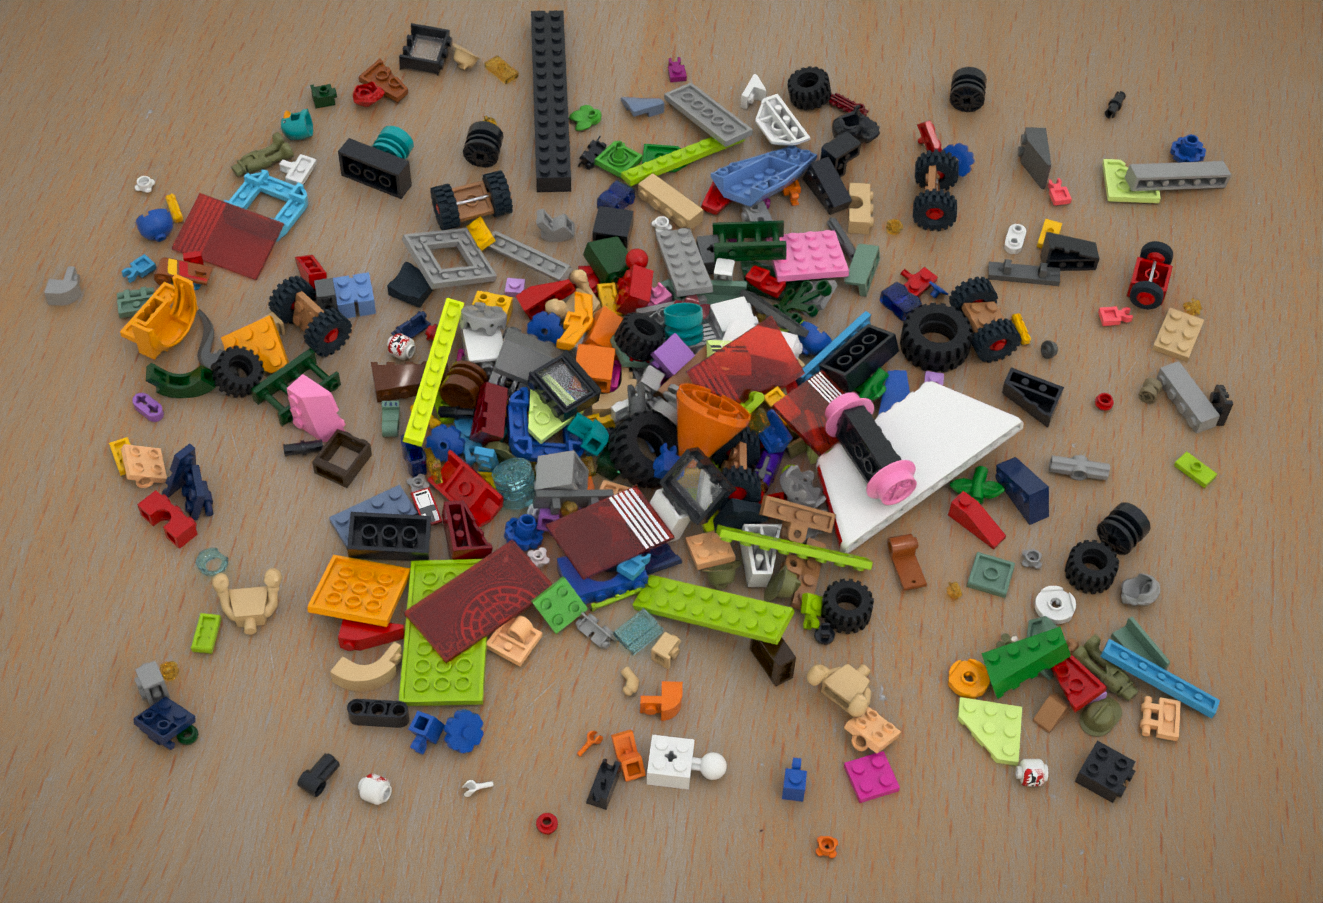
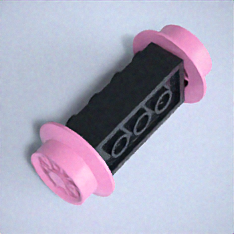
M853 392L840 395L825 410V416L828 419L825 426L826 432L832 437H837L866 481V493L869 497L880 499L885 505H893L903 501L912 494L917 485L913 477L916 471L914 463L910 460H901V457L893 449L891 442L886 439L882 429L872 417L874 405L871 400L860 398Z

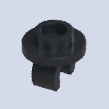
M821 623L819 629L815 630L814 637L818 643L827 645L833 642L835 632L830 627V623Z

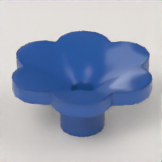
M932 281L929 282L934 289L930 294L931 296L937 298L940 293L948 296L944 289Z

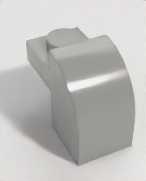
M543 208L537 211L536 224L541 229V237L544 240L563 242L574 237L575 223L565 213L552 218Z
M67 267L64 280H48L45 289L48 305H68L75 302L81 296L82 292L79 286L80 275L77 274L75 267Z
M651 365L646 367L637 384L640 382L644 383L645 393L649 400L657 392L665 376L664 373Z

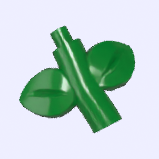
M878 368L873 376L866 379L855 391L859 394L860 398H866L874 402L886 391V386L883 383L889 377V374L883 369Z
M983 466L975 468L972 480L960 478L950 482V486L958 494L964 491L980 504L983 503L984 498L992 499L1005 491L1004 486L998 482H985L988 469Z

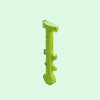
M640 587L632 591L627 590L626 593L617 594L615 597L603 602L592 603L590 611L594 612L601 607L633 595H638L643 588Z

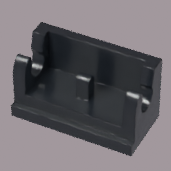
M607 759L602 760L586 804L607 810L621 773V762L615 761L613 765H609Z

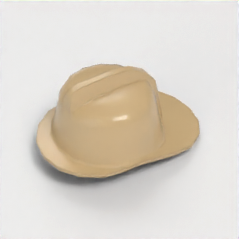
M452 43L455 47L453 60L457 62L459 68L464 70L467 67L472 68L478 59L481 60L469 50Z

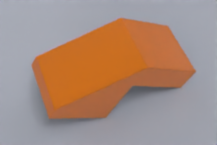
M630 729L611 735L617 761L621 762V772L624 780L627 782L646 776L642 756L637 751L633 731Z

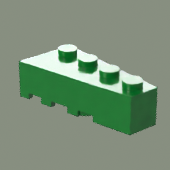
M1061 627L981 653L997 699L1004 696L1003 693L1011 688L1013 690L1018 688L1020 683L1028 678L1033 679L1037 677L1038 673L1045 668L1050 669L1071 657Z

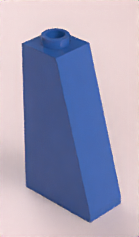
M906 370L887 372L889 377L885 382L886 391L882 395L879 414L890 410L896 402L900 403L910 393Z

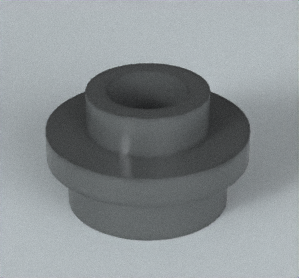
M1046 340L1041 345V353L1046 359L1053 358L1058 352L1057 344Z

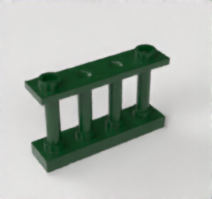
M784 220L713 223V235L718 234L719 243H714V262L717 261V258L734 261L786 260L787 244L786 241H780L779 237H784ZM744 238H754L755 242H744ZM762 238H772V241H762ZM726 239H737V242H726Z
M309 348L253 387L251 392L253 400L258 405L263 401H267L278 411L279 423L283 427L285 424L293 421L290 411L291 407L290 405L284 407L272 396L273 394L281 390L288 396L287 384L298 379L307 370L313 371L323 381L319 385L329 392L336 390L341 385L340 376L337 371L329 376L316 365L315 352Z

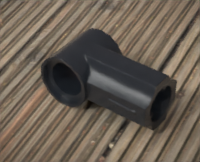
M325 753L311 770L308 769L302 773L297 785L312 796L318 797L323 792L326 781L340 766L339 762L331 754Z

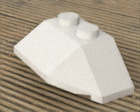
M778 94L762 99L755 123L771 144L793 146L810 140V136Z

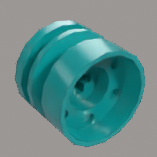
M386 126L381 130L372 147L406 160L414 148V142L411 136L403 129L396 126Z
M676 303L665 307L663 310L664 323L666 324L664 328L666 334L665 341L672 334L676 333L687 346L702 342L704 339L703 325L701 324L703 313L700 305Z

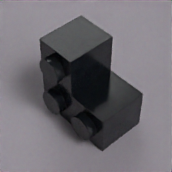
M846 131L822 146L820 160L829 157L841 178L846 173L847 162L860 154L861 142Z

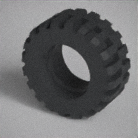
M930 303V305L923 304L919 308L916 307L911 310L905 318L900 338L901 351L909 362L912 361V365L921 367L923 371L948 372V369L953 370L962 365L968 357L973 329L968 318H964V314L960 310L957 311L955 307H948L944 303H941V305L936 303ZM939 333L946 336L950 341L944 343L932 342L926 339L923 334Z
M652 411L635 412L613 430V434H611L609 439L611 462H614L616 471L619 470L621 473L620 476L623 479L627 478L629 483L633 485L638 484V487L642 488L646 486L647 488H654L661 485L659 482L662 479L654 477V461L648 459L641 452L637 443V437L646 440L653 447L656 457L661 455L660 447L664 443H667L669 451L675 445L677 448L675 455L678 456V432L675 424H671L667 417H661L659 413L654 412L652 414Z

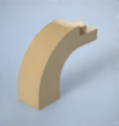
M621 365V385L614 392L600 394L599 401L592 405V415L599 413L600 417L611 414V406L619 401L622 402L628 399L627 386L632 384L635 387L637 384V379H633V372H629V367H622Z
M393 642L378 661L368 665L353 663L342 656L330 671L332 682L344 689L358 692L371 691L386 685L397 675L396 665L401 662L403 657L401 645Z

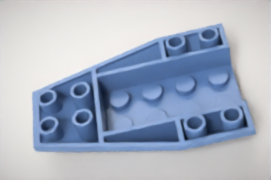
M794 145L755 157L732 162L711 173V178L724 198L751 207L777 194L805 173L810 163L817 159V154L812 153L810 150L799 149Z

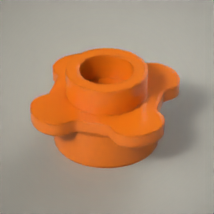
M819 836L817 838L818 848H816L815 853L818 856L825 855L831 859L837 856L835 850L836 846H838V840L831 836Z

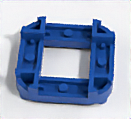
M522 387L511 395L506 405L508 443L512 455L516 459L537 462L538 456L572 450L579 457L582 456L585 450L581 447L583 439L568 431V425L562 428L564 444L550 442L540 444L538 441H532V438L529 437L527 418L530 391H528V387Z

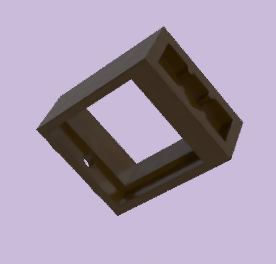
M337 429L312 461L314 473L348 488L372 456L371 445L365 439H359L352 436L349 432ZM340 446L359 453L348 470L329 462Z
M782 637L778 645L751 639L750 651L775 687L793 678L796 656Z

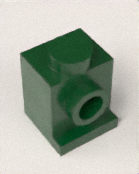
M314 84L310 85L315 109L335 105L334 98H337L336 89L331 87V84L314 87Z

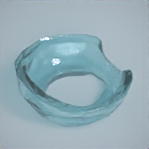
M209 548L199 553L195 563L199 571L204 575L215 576L226 570L228 557L221 554L217 548ZM219 558L223 561L221 567L216 571H209L205 567L206 563L212 559Z

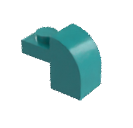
M579 412L576 413L567 426L568 431L583 439L581 447L595 456H598L608 442L609 434L606 428L598 420L594 419L591 421Z

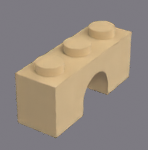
M849 183L848 193L852 202L849 205L848 233L869 234V229L873 227L874 217H870V214H873V204H870L873 201V191H870V184Z

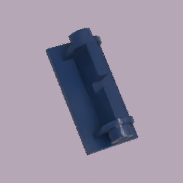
M418 311L409 321L407 320L400 326H397L391 334L394 336L401 333L413 338L429 327L431 323L425 319L427 314L424 311Z

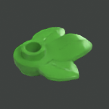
M590 105L580 106V110L572 112L569 119L577 122L576 131H582L590 128L591 125L598 124L601 121L602 114L600 110L593 109Z

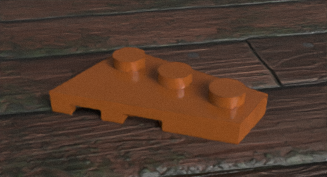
M381 58L359 76V82L367 84L373 81L385 91L384 96L397 103L408 94V88L398 77L392 74L391 69L383 64Z

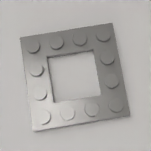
M467 228L403 234V243L431 289L493 282L496 280L497 275ZM457 247L468 266L441 269L430 250Z

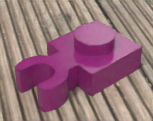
M677 57V62H673L669 58L668 75L670 82L687 81L685 66L681 65L680 57Z

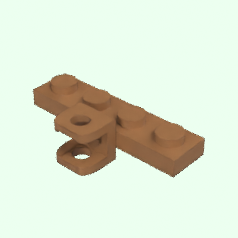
M763 495L759 515L782 521L781 539L799 543L805 541L808 528L832 533L836 516L834 513Z
M808 537L805 541V544L826 548V544ZM789 554L786 556V560L780 564L779 571L784 565H787V570L796 574L797 579L801 581V586L793 593L790 603L791 607L801 610L802 593L815 595L822 563L816 561L814 557L808 556V559H803L794 554Z

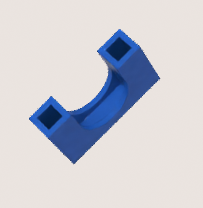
M633 538L614 543V548L620 550L623 559L628 555L635 557L637 547ZM576 554L557 558V570L560 578L563 576L566 578L585 605L592 602H602L607 598L615 597L617 594H624L627 590L632 591L640 587L645 588V584L648 583L646 570L633 581L620 573L608 581H595L583 573Z

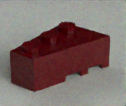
M485 382L480 386L469 440L487 445L491 441L503 439L506 404L509 397L507 395L508 388Z
M464 500L444 502L442 520L450 560L491 559L493 547L485 539L484 532L477 526L475 518Z

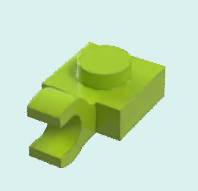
M802 593L801 613L805 614L804 629H819L820 622L817 617H821L822 596Z

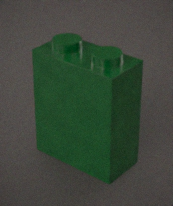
M618 236L587 243L583 256L602 284L617 283L619 278L624 276L626 270H629L625 262L628 251Z

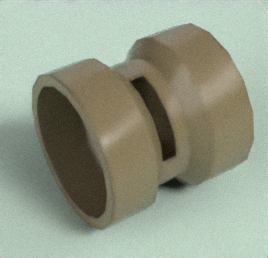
M1147 378L1143 383V388L1139 391V399L1147 404L1155 403L1162 389L1161 382L1155 378Z

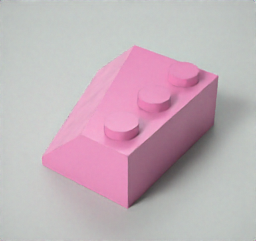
M304 374L287 387L293 423L297 428H302L318 440L322 439V442H328L337 429L345 432L343 427L346 424L337 414L339 409L331 392Z

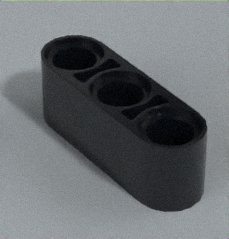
M353 699L347 705L349 720L353 725L402 728L410 721L408 706L402 701ZM398 713H403L401 716H396Z

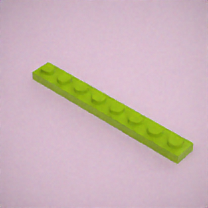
M710 137L621 172V178L627 184L633 186L646 179L652 173L656 176L744 142L745 139L725 147L716 139Z
M718 525L716 533L721 537L720 539L726 542L736 540L740 541V544L744 546L759 545L760 549L767 551L773 548L777 549V552L789 555L791 552L803 559H808V556L814 557L816 561L821 563L832 561L834 565L840 567L850 565L858 571H864V569L871 570L873 565L869 558L722 525Z

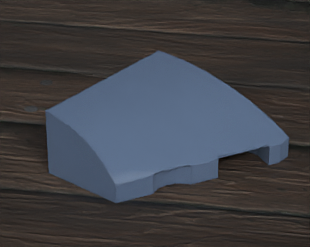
M621 97V102L626 110H630L633 117L645 113L648 117L664 113V102L660 98Z

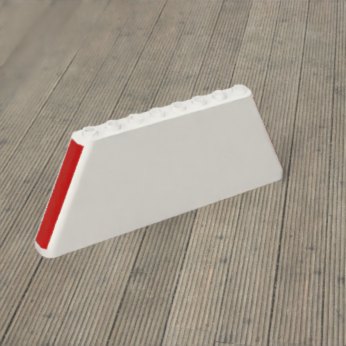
M936 382L923 383L920 389L909 393L900 403L896 402L890 410L880 413L874 420L882 429L886 439L891 442L893 449L901 457V460H910L916 467L913 477L917 485L912 494L897 504L885 505L880 499L869 497L866 493V481L840 443L836 444L828 453H824L817 458L816 473L822 493L826 497L827 510L830 513L836 514L833 530L839 550L849 554L1022 430L1024 422L1015 415Z

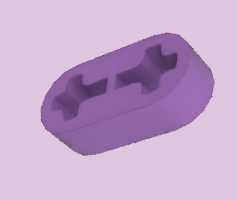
M138 393L133 397L134 408L149 421L157 422L163 418L162 406L148 394Z

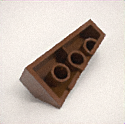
M408 361L400 365H395L394 362H386V365H378V362H371L377 403L417 396L427 361H423L421 364ZM446 364L440 387L449 372L448 364Z

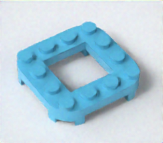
M262 169L259 173L251 175L247 173L244 176V183L229 201H223L222 206L227 204L223 211L226 224L262 239L278 242L281 237L288 233L306 210L309 202L307 192L301 183L298 182L296 186L269 176L268 171ZM260 192L287 202L276 217H270L268 221L245 212Z

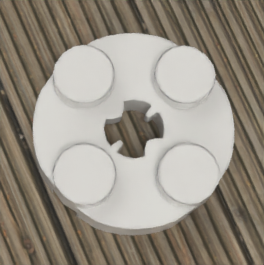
M1060 586L1045 587L1036 597L1035 610L1040 617L1047 616L1054 624L1069 622L1076 609L1074 596L1070 592L1068 594L1063 591L1064 588ZM1052 602H1055L1056 605H1060V607H1052Z

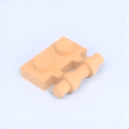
M1144 697V703L1141 704L1143 719L1140 720L1142 735L1150 736V730L1153 729L1156 730V738L1177 741L1179 738L1181 701L1160 697L1158 704L1152 703V697ZM1152 713L1157 714V720L1151 719Z

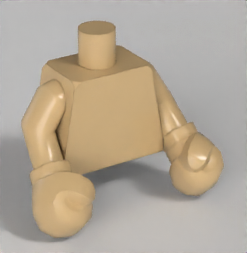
M573 270L569 274V280L578 287L576 292L593 295L594 316L601 309V303L589 287L586 273L583 270ZM575 292L566 303L558 299L547 301L545 305L546 312L548 314L555 313L561 318V323H564L567 312H575Z
M270 568L264 575V582L267 586L230 589L228 592L229 578L225 573L221 572L213 577L212 585L217 592V596L220 598L221 607L226 616L231 621H235L237 627H244L245 634L252 635L257 631L256 626L265 625L267 618L271 617L277 608L278 591L280 590L282 575L277 568Z
M849 664L832 669L824 665H814L807 672V681L813 686L822 683L821 692L851 716H862L870 705V680L866 678L870 674V669L866 665L861 664L857 670Z

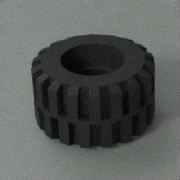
M803 67L801 70H796L788 78L787 86L790 100L793 106L798 109L814 110V108H820L821 105H825L826 101L830 100L831 87L829 76L822 68Z
M632 312L624 316L614 334V340L623 353H626L629 357H634V359L645 361L653 359L650 354L663 344L666 334L655 319L646 314Z
M234 346L233 349L229 347L226 351H222L212 369V379L215 380V386H219V391H225L227 396L233 395V398H238L239 395L243 398L247 394H252L251 389L258 385L263 377V362L258 360L260 358L259 355H254L253 350L250 349L248 351L246 350L247 347L244 346L242 348ZM229 367L241 368L247 377L234 375Z
M1084 540L1083 543H1077L1071 549L1065 566V576L1067 579H1070L1069 583L1071 586L1075 585V589L1078 591L1081 589L1083 590L1082 593L1086 594L1087 592L1096 594L1097 591L1100 594L1104 592V589L1108 590L1110 585L1113 584L1119 568V559L1116 558V552H1112V548L1110 546L1106 547L1104 542L1097 543V540H1092V542ZM1084 564H1093L1100 570H1091Z
M844 578L840 579V582L834 581L832 585L827 587L823 595L821 616L824 618V622L830 623V627L833 630L837 629L838 633L844 631L845 634H850L851 631L857 633L859 629L863 630L870 622L874 604L872 592L868 591L866 585L862 586L858 580L854 582L853 579L849 578V581H845ZM843 602L851 603L856 609L845 610L838 604Z

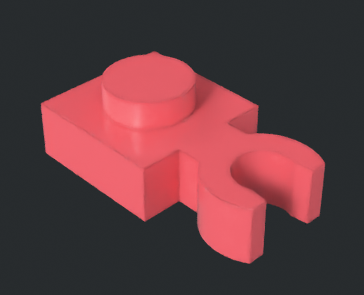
M1057 178L1056 184L1051 179L1048 181L1049 195L1054 206L1070 204L1072 200L1067 187H1061L1062 180L1060 178Z
M1117 306L1102 307L1098 311L1102 326L1120 325L1121 321L1131 322L1133 319V315H1126L1130 313L1131 309L1129 307H1125L1122 310H1118Z

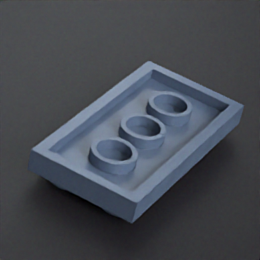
M398 485L329 517V520L347 549L351 512L418 515V512L401 486Z

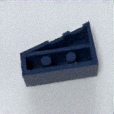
M1016 457L997 464L995 474L997 482L1004 486L1006 494L1027 523L1031 525L1049 517V486Z

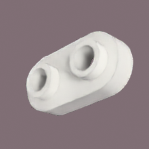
M1013 224L1009 227L1004 244L1006 252L1018 254L1021 251L1026 235V228L1024 226Z

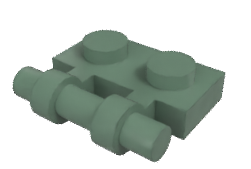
M145 286L140 287L138 290L130 291V289H126L124 292H118L117 305L119 317L134 316L155 293L154 287L146 288Z

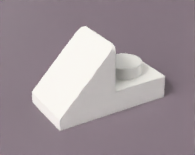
M756 74L752 76L741 95V108L747 109L749 104L754 102V99L762 102V99L766 98V89Z
M717 258L714 280L733 281L735 261Z

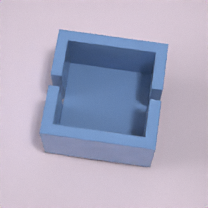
M369 272L355 274L353 278H349V275L333 278L338 311L346 318L356 317L354 302H358L360 316L376 314Z

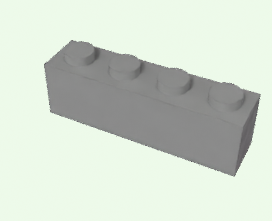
M1178 361L1161 367L1156 379L1161 382L1168 398L1173 401L1178 412L1184 416L1188 425L1197 434L1215 427L1220 417L1219 413L1182 364Z

